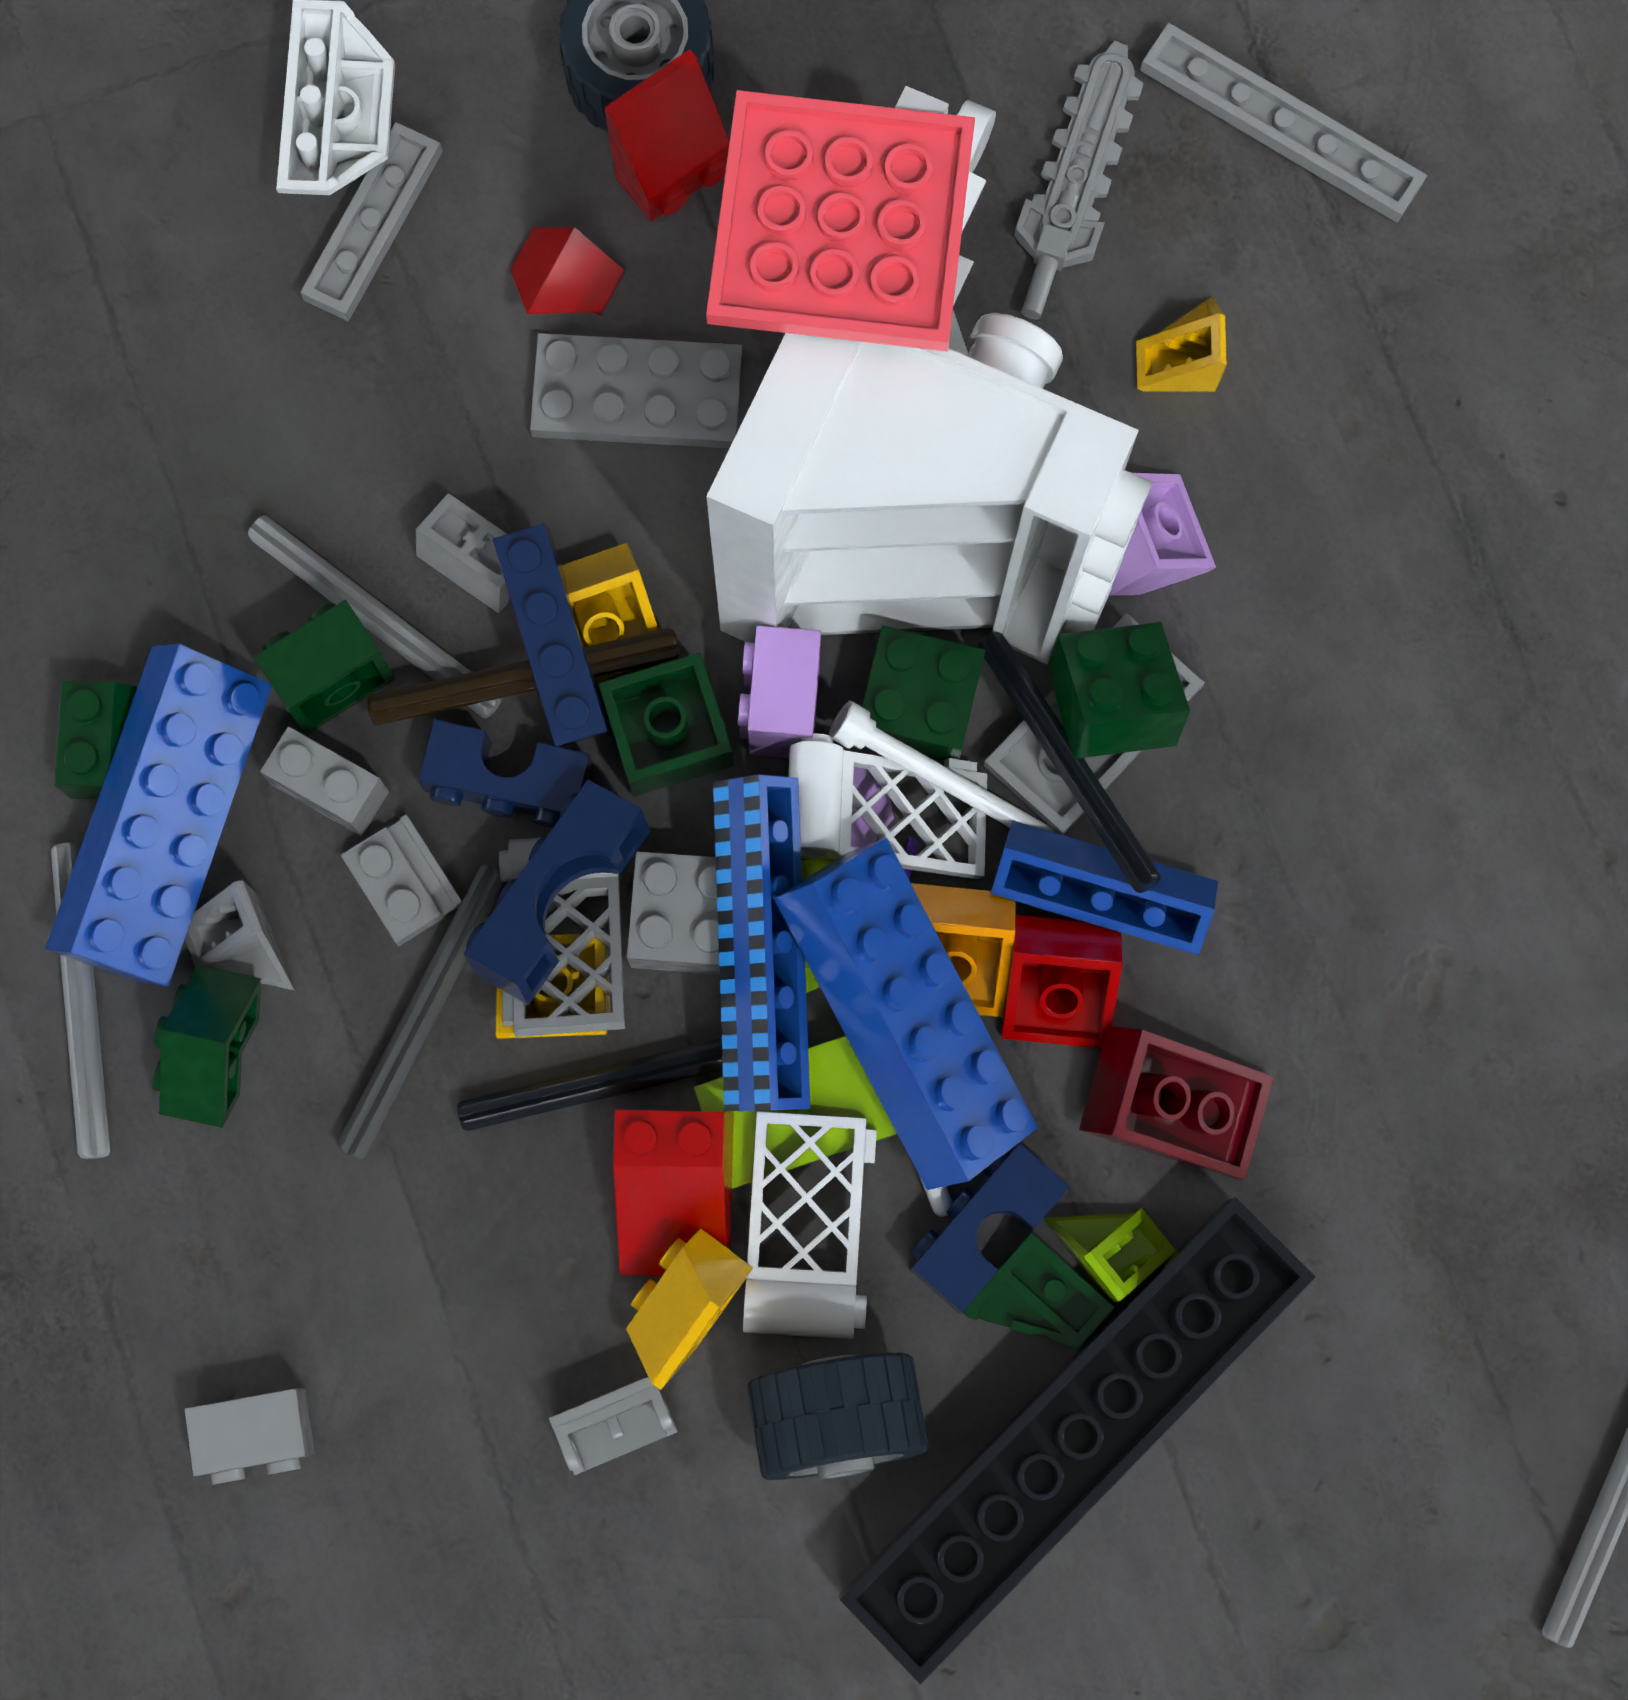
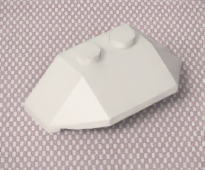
M293 0L276 187L278 193L331 195L388 159L395 62L370 31L355 17L353 11L344 1Z

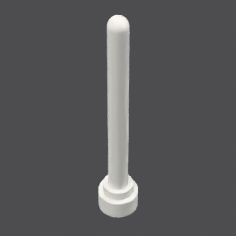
M848 701L836 716L829 735L842 746L848 749L853 746L862 749L866 746L1009 828L1013 820L1056 833L1049 825L876 728V721L870 718V711L858 704Z

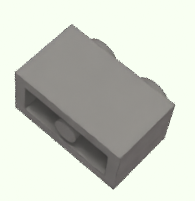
M287 727L260 771L273 787L361 837L389 793L379 777L290 727Z
M290 1389L185 1409L193 1477L210 1474L212 1485L246 1479L244 1468L266 1464L267 1475L301 1469L299 1458L315 1455L306 1389Z

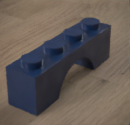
M543 523L493 538L492 540L555 747H563L612 732L597 681L591 670L578 632L568 596L565 575L551 529Z
M587 780L578 794L573 793L562 806L559 821L549 835L542 836L533 846L529 855V863L519 877L510 880L502 889L498 898V906L486 923L483 922L477 925L470 934L464 956L475 975L529 1005L559 962L545 932L546 916L552 901L566 885L582 876L594 873H622L650 833L642 809L590 780Z

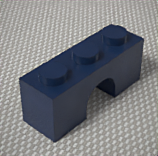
M434 719L418 781L425 792L430 793L429 798L435 802L456 807L461 805L462 800L482 804L481 810L483 812L503 818H512L513 811L534 816V823L553 829L559 821L560 811L568 797L573 793L578 794L587 780H590L593 763L588 753L538 742L533 761L525 772L510 778L499 777L491 773L487 768V760L492 743L485 730Z
M1021 1143L1012 1153L1007 1151L982 1171L989 1179L976 1194L966 1188L946 1211L954 1220L940 1236L931 1229L910 1253L918 1260L910 1271L959 1314L968 1307L998 1272V1269L983 1257L977 1246V1230L982 1220L994 1214H1005L1015 1218L1031 1231L1070 1187Z

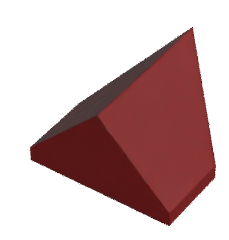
M534 227L510 270L527 314L593 312L602 316L624 275L623 268L575 227Z

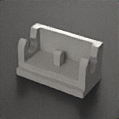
M448 493L416 528V556L498 614L508 604L510 596L492 540L507 533Z
M649 1377L549 1418L570 1471L573 1470L574 1475L678 1432L662 1390L655 1387Z

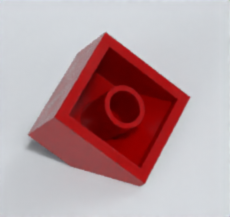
M1015 915V936L1003 1013L1001 1039L1102 1049L1107 1028L1113 1024L1123 965L1121 932L1084 921Z

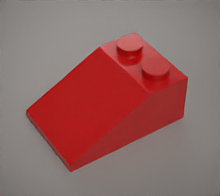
M690 49L605 107L615 178L650 222L662 214L669 216L677 212L686 203L689 195L702 186H714L725 177L730 142L697 58Z
M615 1110L613 1170L620 1275L663 1276L666 1270L659 1263L672 1244L678 1238L687 1243L700 1228L730 1250L734 1113Z

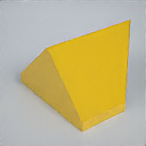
M1213 296L1159 333L1136 341L1137 389L1143 392H1216L1227 361L1225 315Z

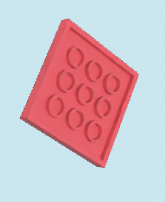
M737 90L706 312L707 324L948 352L975 117Z

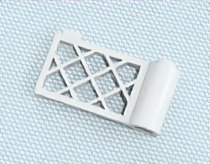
M813 733V737L802 738L801 742L790 746L789 777H797L799 786L801 859H838L844 854L858 849L859 847L851 846V825L862 816L879 840L887 837L903 869L971 879L984 877L985 813L970 806L960 815L943 793L944 790L886 757L845 751L842 746L833 743L832 736ZM953 758L944 760L945 767L987 790V774L977 772V762ZM854 767L868 769L881 786L867 800L862 797L853 785ZM886 772L894 773L895 775L890 778ZM906 775L916 777L929 794L914 808L896 786ZM885 794L889 796L904 816L890 830L887 829L871 808ZM933 801L951 822V825L938 837L933 834L919 815ZM852 804L856 808L854 812H852ZM909 823L927 845L917 856L908 855L894 838ZM956 830L969 846L968 864L955 862L942 845ZM933 853L937 859L927 857Z
M757 1112L747 1263L753 1267V1270L746 1278L743 1333L853 1339L854 1328L865 1329L867 1296L856 1295L864 1163H875L877 1131L866 1129V1118ZM767 1123L791 1125L805 1141L782 1164L766 1147ZM799 1125L822 1128L810 1138ZM831 1127L854 1129L853 1152L835 1167L814 1142ZM810 1147L831 1172L806 1193L785 1168ZM766 1156L776 1169L764 1179ZM852 1162V1179L850 1184L840 1172ZM781 1173L802 1198L782 1216L777 1218L763 1202V1188ZM836 1176L851 1193L850 1207L832 1222L811 1197ZM807 1202L828 1227L803 1248L782 1223ZM763 1211L773 1224L761 1233ZM849 1217L847 1239L837 1227ZM775 1229H778L798 1251L783 1267L758 1266L760 1243ZM833 1232L847 1248L846 1271L822 1270L808 1252ZM804 1258L813 1269L792 1267Z

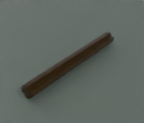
M670 628L584 647L594 677L677 659L680 653L676 633ZM525 660L373 694L367 698V707L371 721L374 725L379 726L538 690L530 662Z

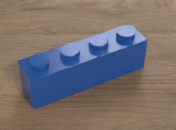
M1012 820L991 894L1199 955L1215 910L1218 881L1152 862L1160 874L1161 880L1148 891L1137 893L1108 848Z

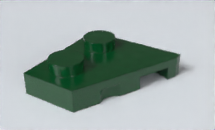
M1031 1232L962 1313L971 1319H981L1011 1328L1010 1330L1031 1336H1041L1051 1339L1056 1343L1079 1348L1115 1308V1305L1034 1232Z

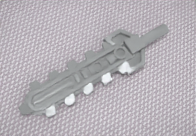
M1115 40L1106 52L1094 57L1089 65L1078 64L1074 80L1082 84L1079 96H1067L1063 107V112L1071 116L1068 129H1056L1052 144L1061 149L1057 162L1045 161L1041 172V177L1049 181L1046 194H1034L1032 201L1026 198L1015 229L1014 237L1033 257V263L1037 264L1021 313L1030 319L1037 320L1041 318L1056 270L1061 272L1064 267L1093 260L1105 222H1098L1101 213L1092 206L1095 198L1107 197L1112 180L1103 175L1106 165L1118 164L1122 147L1115 143L1114 139L1116 133H1128L1133 115L1125 110L1127 100H1139L1144 85L1142 81L1134 76L1133 64L1128 59V45Z

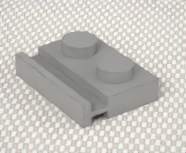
M407 814L389 828H383L341 854L344 862L398 946H401L444 919L445 915L456 908L458 909L462 903Z

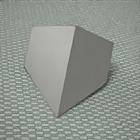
M243 880L233 882L193 913L185 942L195 969L200 965L261 978L262 984L295 991L260 898Z

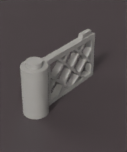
M541 837L510 839L508 850L499 851V869L502 883L519 877L529 863V855L533 846ZM589 874L570 882L556 895L551 904L557 910L545 921L546 937L555 953L559 956V962L537 994L543 990L557 1001L560 1006L549 1017L526 1019L527 1004L506 992H502L504 1027L513 1026L515 1037L625 1029L620 874ZM608 896L609 908L594 922H591L575 909L586 897ZM568 916L585 931L566 949L552 938L549 933ZM608 924L610 928V936L603 931V929ZM594 938L610 949L611 954L595 971L576 957ZM568 964L587 978L569 997L550 983ZM610 972L612 984L604 979ZM597 986L612 998L613 1013L588 1014L577 1004Z

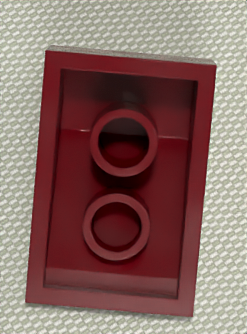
M1108 1026L1079 1130L1142 1151L1236 1179L1246 1180L1274 1076L1145 1030Z

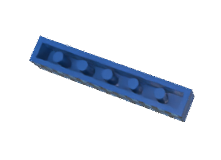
M753 775L714 781L724 1112L810 1109L805 957L774 900L775 897L802 881L798 778Z

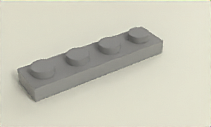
M395 122L390 131L388 159L369 170L300 292L305 302L349 322L443 152L440 142Z

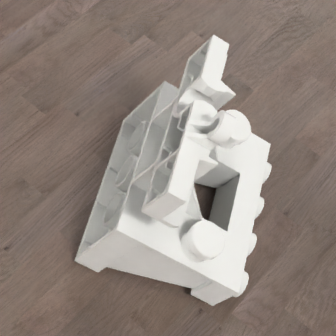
M905 86L895 108L948 114L949 104ZM970 100L964 102L957 114L975 117L962 232L986 183L985 179L972 172L983 154L996 117V111ZM960 255L954 304L974 261ZM954 311L952 312L948 352L785 333L706 496L720 630L745 642L755 643L756 626L821 630V635L881 633L882 625L904 631L993 628L992 632L1002 633L1013 650L1048 664L1058 634L1094 630L1112 590V584L1124 559L1125 550L1138 523V516L1153 484L1152 481L1125 470L1139 430L1043 389L1045 383H1050L1055 378L1063 360L1062 349L1055 339L1040 327L1009 314L990 313L982 315L969 337V353Z

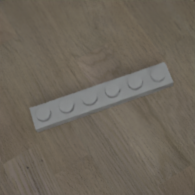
M1170 23L1166 25L1142 61L1141 72L1396 223L1399 222L1427 177L1425 173Z

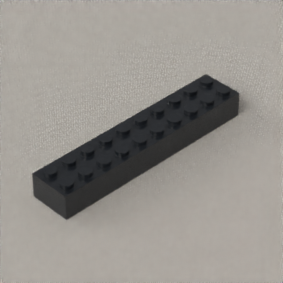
M1236 1197L1225 1201L839 1594V1600L921 1685L1316 1276Z

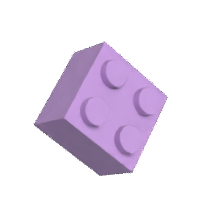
M756 626L755 643L745 642L743 656L744 688H751V694L740 695L738 726H740V739L749 740L750 755L789 758L790 746L792 744L801 742L802 738L813 737V733H815L820 669L821 630Z

